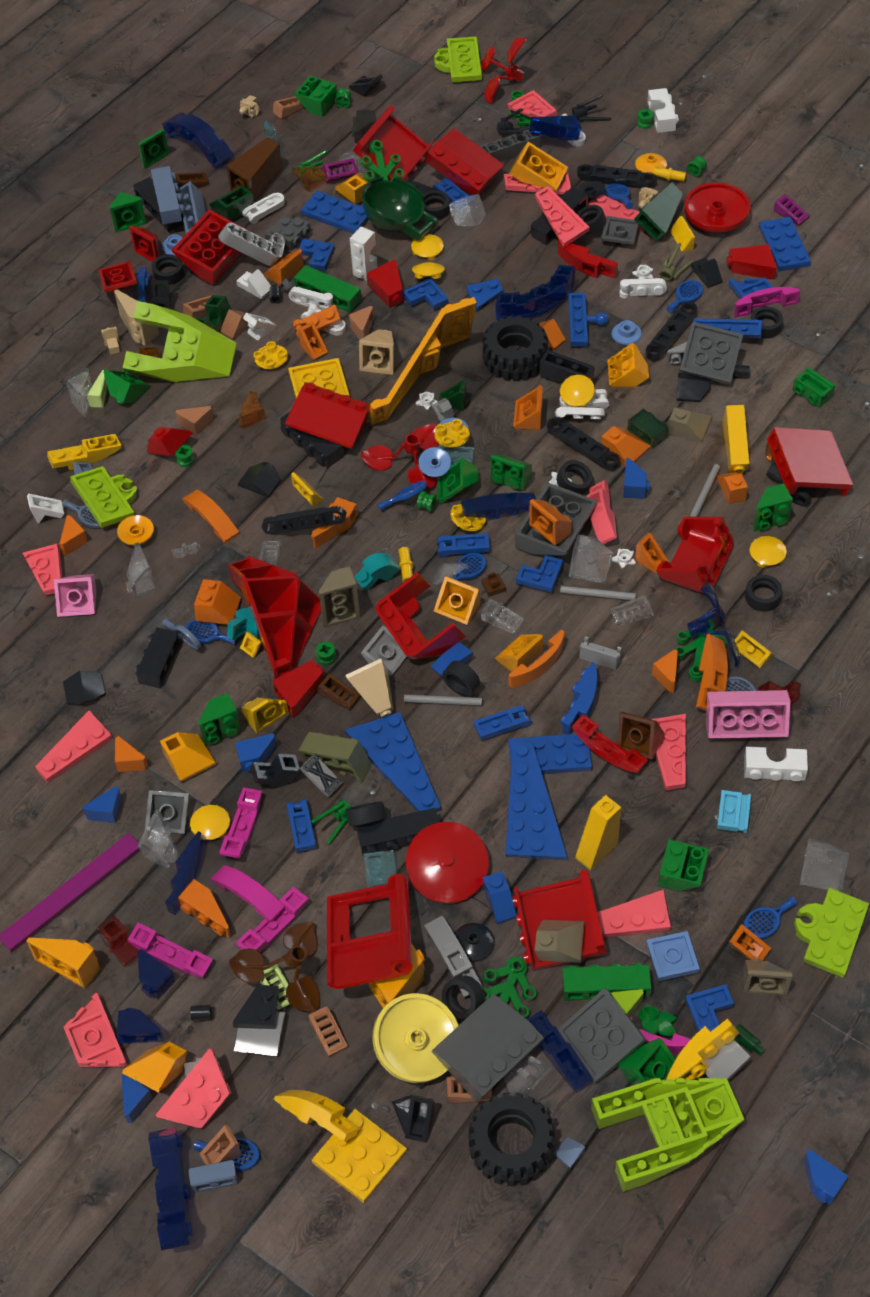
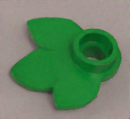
M644 1006L639 1011L638 1017L642 1021L641 1025L647 1032L651 1034L660 1033L664 1036L676 1034V1030L671 1024L677 1019L674 1015L665 1011H659L653 1006Z

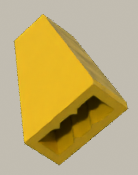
M726 405L722 425L729 472L743 473L749 467L744 405Z
M607 795L591 808L575 859L590 871L618 845L621 806Z

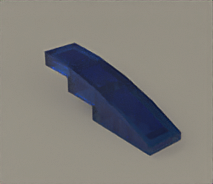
M501 493L463 500L461 505L465 517L498 519L501 514L517 515L520 510L529 511V501L536 499L534 493Z
M199 831L175 862L178 872L170 882L173 892L165 902L168 912L176 915L180 908L178 897L195 879L201 862L204 841L202 833Z
M542 1010L527 1019L544 1037L537 1045L574 1092L593 1080L570 1043H566L556 1026H552Z

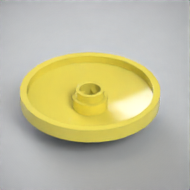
M419 993L399 996L383 1008L375 1021L372 1035L375 1054L381 1065L391 1075L402 1081L425 1083L435 1080L443 1075L447 1069L431 1051L458 1027V1023L448 1007L434 997Z

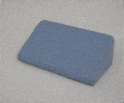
M233 1160L189 1169L190 1185L194 1193L238 1183Z

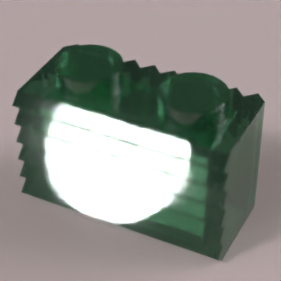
M643 408L628 419L627 429L651 445L652 448H655L667 439L669 427L664 421L658 420L653 413L647 412Z

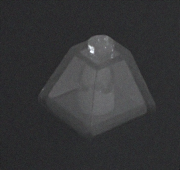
M578 534L573 549L569 577L605 584L613 552L597 538Z
M139 542L134 545L126 573L128 582H125L128 593L132 592L135 599L156 592L151 569Z
M155 810L138 844V848L147 860L169 868L170 864L176 860L177 847L169 825L160 811Z
M808 839L799 884L823 890L832 888L842 892L850 853L830 843Z

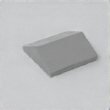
M382 625L361 652L369 664L381 658L388 669L389 677L393 675L407 657L384 625Z

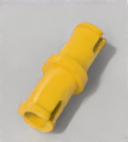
M655 166L653 171L656 177L665 178L667 181L671 179L684 182L686 172L672 170V168L665 169Z
M402 547L398 550L400 558L399 567L402 572L403 583L413 576L412 569L414 565L411 561L410 549L408 547Z

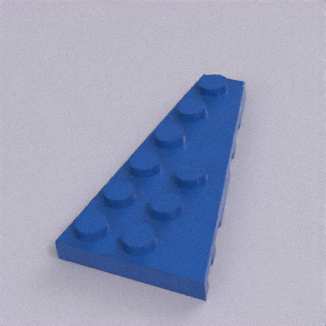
M400 712L345 730V734L349 739L355 738L359 740L371 763L387 780L389 779L392 782L394 788L404 795L407 802L417 812L436 808L437 812L441 811V806Z
M513 742L505 855L506 857L567 860L566 851L533 743Z

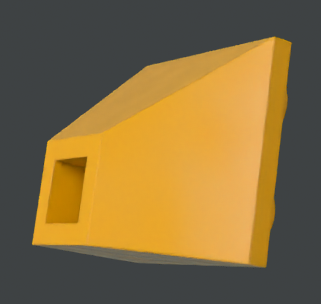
M358 172L337 185L335 190L352 203L358 204L362 202L363 189L368 181L364 179V175Z
M634 343L623 348V350L607 360L609 386L636 387L649 378L648 364Z
M177 732L160 741L163 754L180 782L216 765L215 760L198 734Z
M166 1042L144 1052L124 1068L122 1074L152 1090L160 1092L183 1072L187 1050L171 1042Z

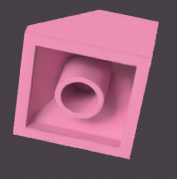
M94 574L54 579L57 617L95 614L96 585Z

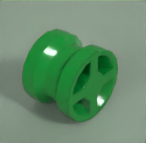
M341 88L336 92L335 104L339 108H347L350 105L351 92L348 89Z
M649 109L640 110L638 112V127L642 129L651 128L653 125V112Z
M696 156L687 165L688 172L695 177L699 176L707 168V162L701 156Z
M181 445L175 451L179 466L189 467L194 463L193 451L190 446Z
M421 491L417 500V508H425L427 511L432 512L436 505L437 495H429L427 492Z
M327 641L317 645L316 654L319 664L324 666L333 664L336 660L334 645Z

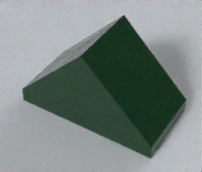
M462 380L441 392L438 401L446 398L450 402L452 410L464 411L467 400L466 380Z

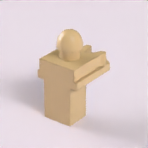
M250 95L240 101L239 112L241 115L245 114L254 117L259 114L257 97Z
M646 187L641 188V191L638 193V207L643 209L658 195V191Z
M108 327L104 330L102 329L105 346L108 345L110 355L120 353L118 345L120 340L117 328Z

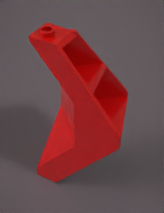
M248 556L246 559L228 564L230 579L241 589L255 620L271 671L276 679L296 668L321 614L319 595L307 586L296 573Z

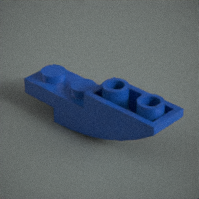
M591 662L588 668L585 667L581 680L573 686L574 700L571 703L569 713H565L561 720L562 733L571 734L573 724L583 714L588 718L590 717L597 688V669L594 662Z

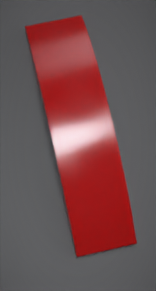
M584 714L573 724L572 728L578 737L594 753L614 766L638 773L648 761L646 757L633 748L628 752L597 731L599 725Z

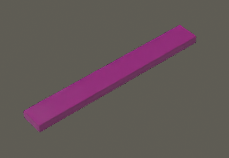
M129 833L3 931L0 934V941L11 953L15 951L28 938L35 935L142 850V846Z

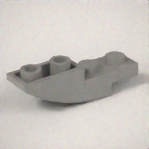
M443 915L425 924L424 927L453 979L463 975L470 976L483 987L473 970L471 962ZM457 986L463 998L470 996L463 986Z

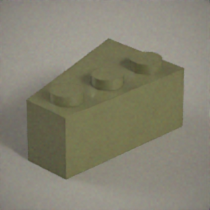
M308 732L298 750L305 762L315 754L328 768L340 771L339 775L344 777L347 774L357 777L356 781L363 783L372 766L361 743L355 738L348 739L337 735L330 736L323 733Z

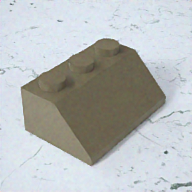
M350 566L332 571L319 590L324 628L360 618L357 584Z

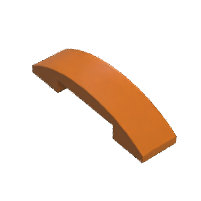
M195 490L182 498V501L192 511L196 510L224 543L239 535V531L224 511L203 492Z
M561 629L549 640L548 651L528 668L520 664L508 675V686L513 688L527 684L549 670L561 654L565 631Z

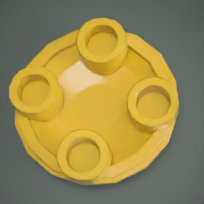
M424 234L423 238L419 241L413 240L411 244L412 254L425 257L428 260H434L436 255L443 250V241L436 235Z
M433 262L420 263L412 268L415 278L418 279L425 276L438 279L441 278V273L445 270L444 266Z
M273 341L268 342L266 346L254 352L255 363L263 369L278 368L288 358L287 350L282 346L276 345Z
M584 375L570 376L565 379L560 388L562 401L573 407H586L595 392L593 382Z
M455 419L452 422L437 425L434 436L440 445L454 448L465 444L469 440L470 432L462 424L461 420Z
M473 502L454 505L451 509L450 516L452 521L463 530L478 531L482 529L486 522V518Z
M762 536L755 539L749 549L751 557L762 568L783 563L787 553L783 542L771 536Z
M218 805L200 807L194 812L190 820L191 831L198 840L223 838L227 835L230 825L229 814Z

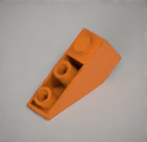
M337 497L334 503L330 504L329 508L341 506V508L343 507L346 510L345 521L341 524L314 529L311 535L314 548H318L351 527L358 516L356 503ZM333 513L336 517H340L339 514Z
M193 879L178 897L181 910L187 915H194L202 925L212 927L213 931L219 936L224 935L230 939L229 926L211 890Z

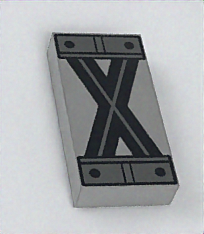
M315 754L299 768L326 797H329L342 783Z

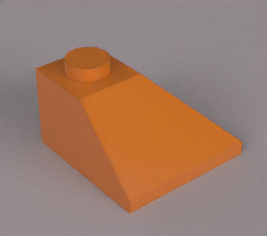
M611 427L601 438V444L609 448L610 451L615 452V454L617 453L620 463L625 467L626 458L631 459L635 463L651 449V445L622 427Z

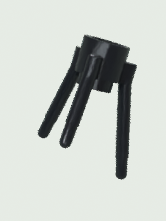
M603 94L572 107L573 118L575 120L579 119L580 122L611 120L610 117H584L587 115L586 110L597 107V104L587 107L585 105L603 97Z
M523 108L516 110L507 117L501 118V122L497 124V131L500 135L523 134V131L530 129V127L513 128L512 122L508 121V119L523 111Z

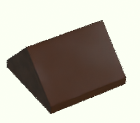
M621 711L619 714L617 744L628 752L633 748L644 757L653 759L664 737V731L656 720Z

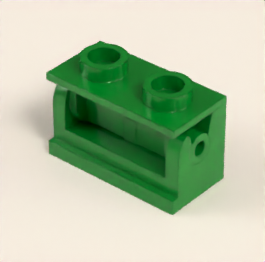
M807 367L804 372L794 378L792 390L807 399L811 404L820 408L833 397L835 385Z

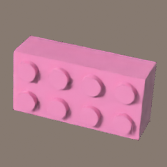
M787 690L707 692L706 730L708 738L788 737L791 701Z

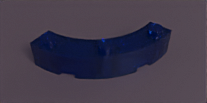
M182 112L162 123L165 132L170 137L180 136L197 146L213 167L234 155L223 139L220 140L214 134L215 130L195 115H185Z
M558 265L557 270L547 284H541L532 288L528 293H499L495 303L496 319H506L507 316L528 318L545 313L557 306L568 296V293L571 292L575 284V266Z
M176 1127L149 1132L148 1140L153 1167H158L155 1189L157 1205L160 1211L157 1213V1230L161 1250L189 1245V1236H193L192 1222H189L187 1199L191 1198L189 1184L185 1185L180 1152V1148L183 1147L182 1134H177Z

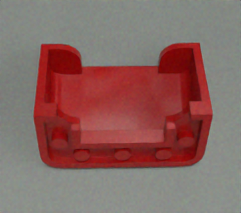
M683 517L677 529L682 542L671 563L661 561L656 571L663 580L700 593H711L732 551V535L723 517Z

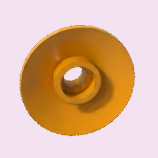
M655 153L640 155L635 161V168L644 173L651 172L652 174L655 166L665 169L667 167L665 158Z
M141 515L127 517L117 528L119 539L128 545L145 543L152 537L154 532L151 520Z

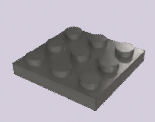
M692 322L679 372L730 385L743 334Z
M607 988L601 990L556 1030L596 1083L602 1080L647 1040Z

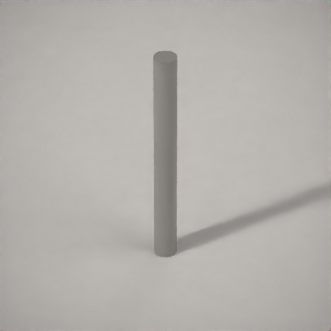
M718 464L713 465L689 517H698L720 470Z
M561 586L560 593L632 601H635L636 593L570 586Z
M404 694V702L482 706V698Z

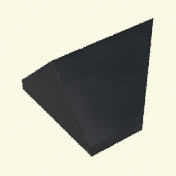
M411 1094L392 1101L405 1134L404 1138L427 1142L434 1115V1099Z

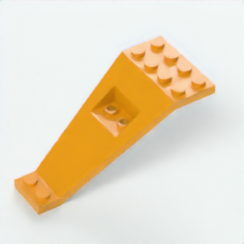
M474 297L470 299L465 298L453 305L448 304L441 309L388 396L384 399H376L370 403L368 420L371 426L388 420L422 373L436 369L441 348L470 338L477 304Z

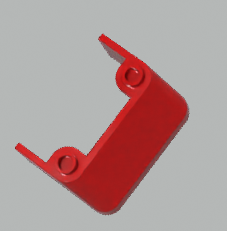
M418 572L381 599L376 605L377 614L404 654L410 659L441 656L466 637L452 623L431 640L427 641L411 618L420 608L416 597L431 587Z

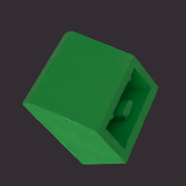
M310 75L294 95L309 113L323 117L335 103L337 85Z
M501 454L491 455V481L524 491L532 477V464Z
M784 483L766 488L756 507L753 525L754 532L782 526L789 522L793 499Z
M226 693L210 699L198 721L205 746L215 744L219 740L233 737L241 732L237 710L229 694Z
M668 839L659 873L658 887L674 891L700 887L709 849Z

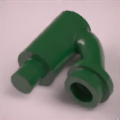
M738 1024L735 1028L739 1034L734 1040L749 1052L755 1051L761 1056L766 1050L760 1045L761 1041L741 1024Z

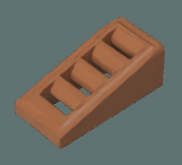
M294 96L275 101L273 113L282 119L304 108V106Z
M211 295L184 303L183 314L190 315L193 318H202L207 315L204 305Z
M328 1006L308 1016L309 1022L328 1057L348 1048ZM329 1024L331 1025L330 1027H328V1028H326V1029H324V1030H322V1031L320 1030L321 1028H323V1027H325V1026H327V1025H329ZM335 1032V1035L327 1039L324 1038L325 1036ZM339 1039V1043L331 1047L328 1046V1044Z
M453 1076L447 1077L448 1103L490 1101L492 1088L478 1101H475L469 1093H463V1087ZM458 1086L459 1093H454V1087Z

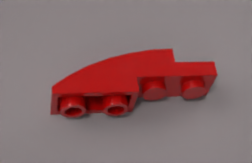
M560 240L558 241V255L576 270L594 278H597L599 274L616 278L618 262L592 255L589 248L573 243L563 247Z

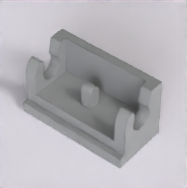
M585 636L584 643L580 645L579 659L616 670L622 656V647L618 646L616 651L589 642V637Z

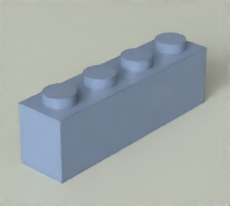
M170 166L151 169L162 224L182 221L181 214H184L182 204H178L181 203L179 193H177V183H173L176 182L174 172H171Z
M191 182L178 189L181 199L180 204H182L184 212L182 216L186 234L206 213L202 192Z

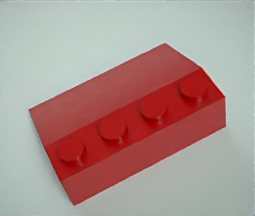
M455 128L436 142L428 152L425 161L475 199L482 194L505 166Z
M208 210L176 244L172 252L199 278L214 285L242 252L222 243L219 239V234L227 223L234 222Z
M305 382L299 391L285 425L352 449L367 423L370 405L364 401H358L349 398L347 395H341L330 389H324L313 383Z

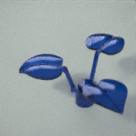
M707 583L702 586L700 591L709 598L713 608L700 618L687 623L689 632L692 637L702 633L703 636L707 634L724 635L733 652L736 667L740 661V652L731 633L727 631H708L710 628L708 620L718 615L723 623L726 621V617L713 586Z

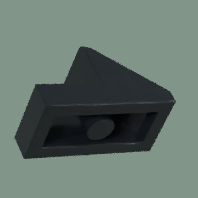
M705 257L691 263V269L707 288L723 282L715 258L708 261Z

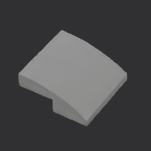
M277 1011L275 1029L238 1028L234 1051L279 1056L286 1012Z
M733 1040L731 1043L720 1048L715 1056L705 1060L709 1068L704 1074L709 1078H727L729 1081L751 1059V1056Z

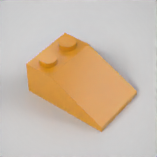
M528 141L518 155L509 174L523 183L543 188L549 186L552 190L556 191L568 167Z
M27 939L28 946L36 961L85 989L101 969L97 961L98 958L95 956L94 948L86 942L82 944L77 940Z

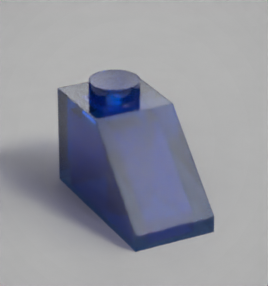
M142 949L138 951L141 990L148 997L153 996L158 1000L175 982L173 973Z
M127 1008L118 1011L117 1037L120 1044L164 1042L161 1029L141 1010Z

